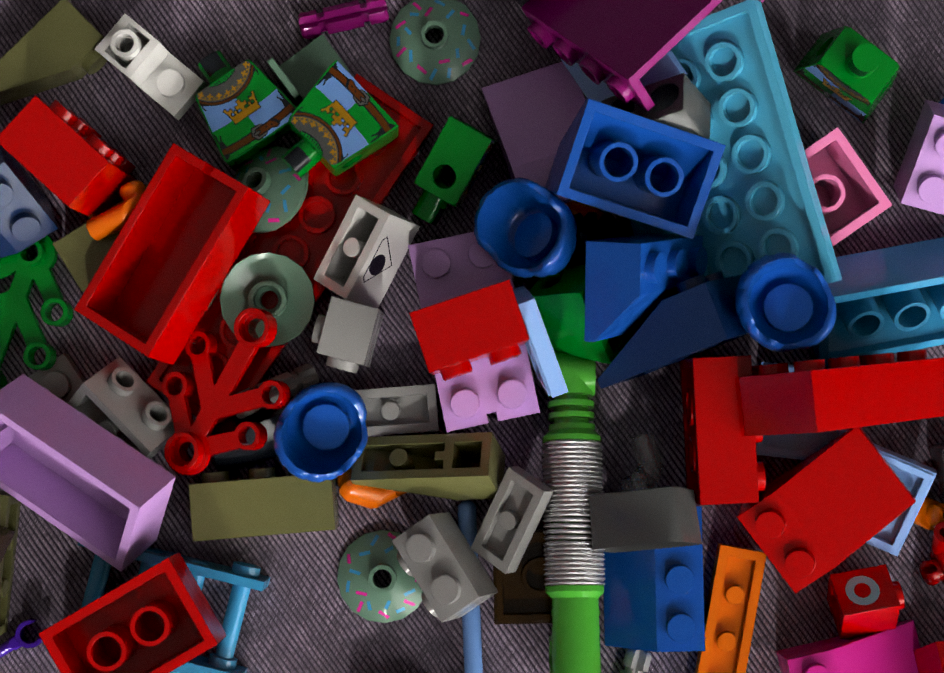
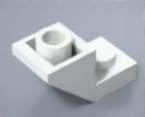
M126 14L120 18L95 48L100 55L178 121L196 101L195 95L208 86L200 77L174 57L157 39Z

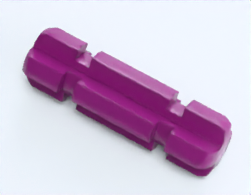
M359 0L324 7L322 8L323 12L317 13L315 9L301 12L298 15L300 32L305 39L319 37L322 35L321 32L328 31V34H334L365 27L364 22L370 21L371 25L389 20L386 0H366L365 3L359 4Z

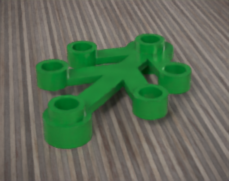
M49 235L31 245H36L38 249V255L32 261L27 259L29 247L17 254L0 259V279L15 274L9 290L0 294V368L17 325L27 346L24 350L23 359L29 368L46 371L52 368L56 362V351L50 344H47L28 298L34 281L44 300L40 314L46 324L64 327L73 318V308L68 301L64 300L52 272V268L57 261L58 252L53 246L54 240ZM60 304L63 308L62 317L54 321L51 311L55 305ZM43 348L46 358L42 364L38 365L35 362L34 355L38 349ZM0 370V389L7 385V379Z

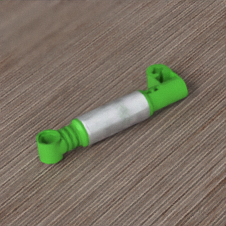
M554 351L569 392L554 398L547 394L548 398L554 399L548 402V409L554 411L548 414V420L554 422V424L548 425V432L542 437L543 444L541 445L544 452L542 454L544 457L542 459L544 462L542 464L544 466L542 468L544 471L542 473L544 475L542 478L544 480L543 483L554 490L543 516V522L546 523L543 527L547 529L543 532L546 535L543 537L545 540L543 543L545 547L543 550L545 552V563L543 565L545 568L543 570L546 576L544 578L546 581L544 585L546 586V594L552 599L549 673H601L599 597L605 592L604 585L606 583L604 580L606 578L603 572L605 570L603 567L605 565L603 562L605 554L602 552L605 549L592 550L589 495L604 493L602 491L604 488L602 486L603 482L601 481L603 479L601 476L603 474L601 472L603 470L601 467L603 465L601 462L603 460L601 458L603 455L601 453L603 450L601 448V436L595 431V425L589 423L595 420V413L589 411L595 408V402L589 400V398L595 396L596 363L593 360Z

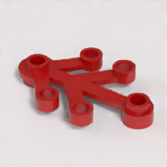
M247 308L239 313L234 322V333L239 342L217 381L212 357L218 349L217 339L210 332L193 331L184 347L187 355L192 360L201 410L194 422L188 399L195 391L193 377L185 372H170L164 377L162 391L169 400L175 433L166 442L164 455L167 463L175 472L181 475H196L208 466L212 455L239 448L242 450H259L265 445L267 431L259 422L245 421L240 423L235 431L212 436L210 434L221 418L262 407L266 409H282L290 401V388L286 383L278 380H267L259 388L233 395L259 347L268 346L276 337L277 322L270 312L257 308ZM262 320L264 322V332L261 337H258L256 325ZM200 338H203L206 347L200 354L197 350V342ZM178 378L183 383L182 391L179 394L174 389V384ZM275 386L279 391V397L275 403H272L269 398V392ZM250 427L255 432V440L252 444H249L246 440V432ZM191 443L194 447L192 460L187 455V448Z

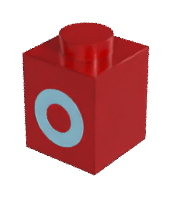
M886 564L831 574L829 576L827 601L840 639L896 629L899 611L905 608V600L900 583L891 580Z

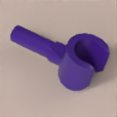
M29 619L18 625L15 635L0 644V658L21 647L34 648L43 642L41 638H38L35 642H30L24 637L25 627L36 622L37 619Z

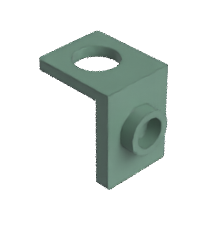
M324 35L317 37L280 66L273 57L267 60L275 76L298 106L335 60L350 73L348 67Z

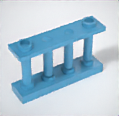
M153 547L147 548L135 559L141 561L138 575L176 553ZM96 554L94 555L81 608L100 598L105 593L112 565ZM181 555L201 591L205 577L230 583L232 588L222 624L227 636L217 644L216 651L210 653L209 658L199 655L170 673H247L248 667L237 665L238 659L234 657L250 590L263 591L268 587L271 577L261 575V567L246 562L233 561L232 567Z

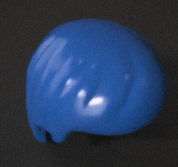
M518 177L498 183L479 202V208L474 217V236L477 243L487 251L500 268L518 277L529 278L535 276L545 278L559 273L567 266L576 247L577 224L570 208L555 194L532 180Z
M777 252L774 255L761 256L747 267L737 283L735 308L740 323L752 339L771 351L788 352L793 349L814 347L827 338L835 325L837 308L829 285L816 267L804 262L793 253Z
M321 382L310 385L298 392L282 411L273 433L275 453L281 464L295 477L310 482H324L343 475L360 457L368 441L366 426L367 410L362 397L351 387L338 382Z

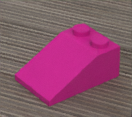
M909 619L897 622L896 629L840 639L837 636L778 650L776 653L781 673H918L913 650L920 648L914 620Z

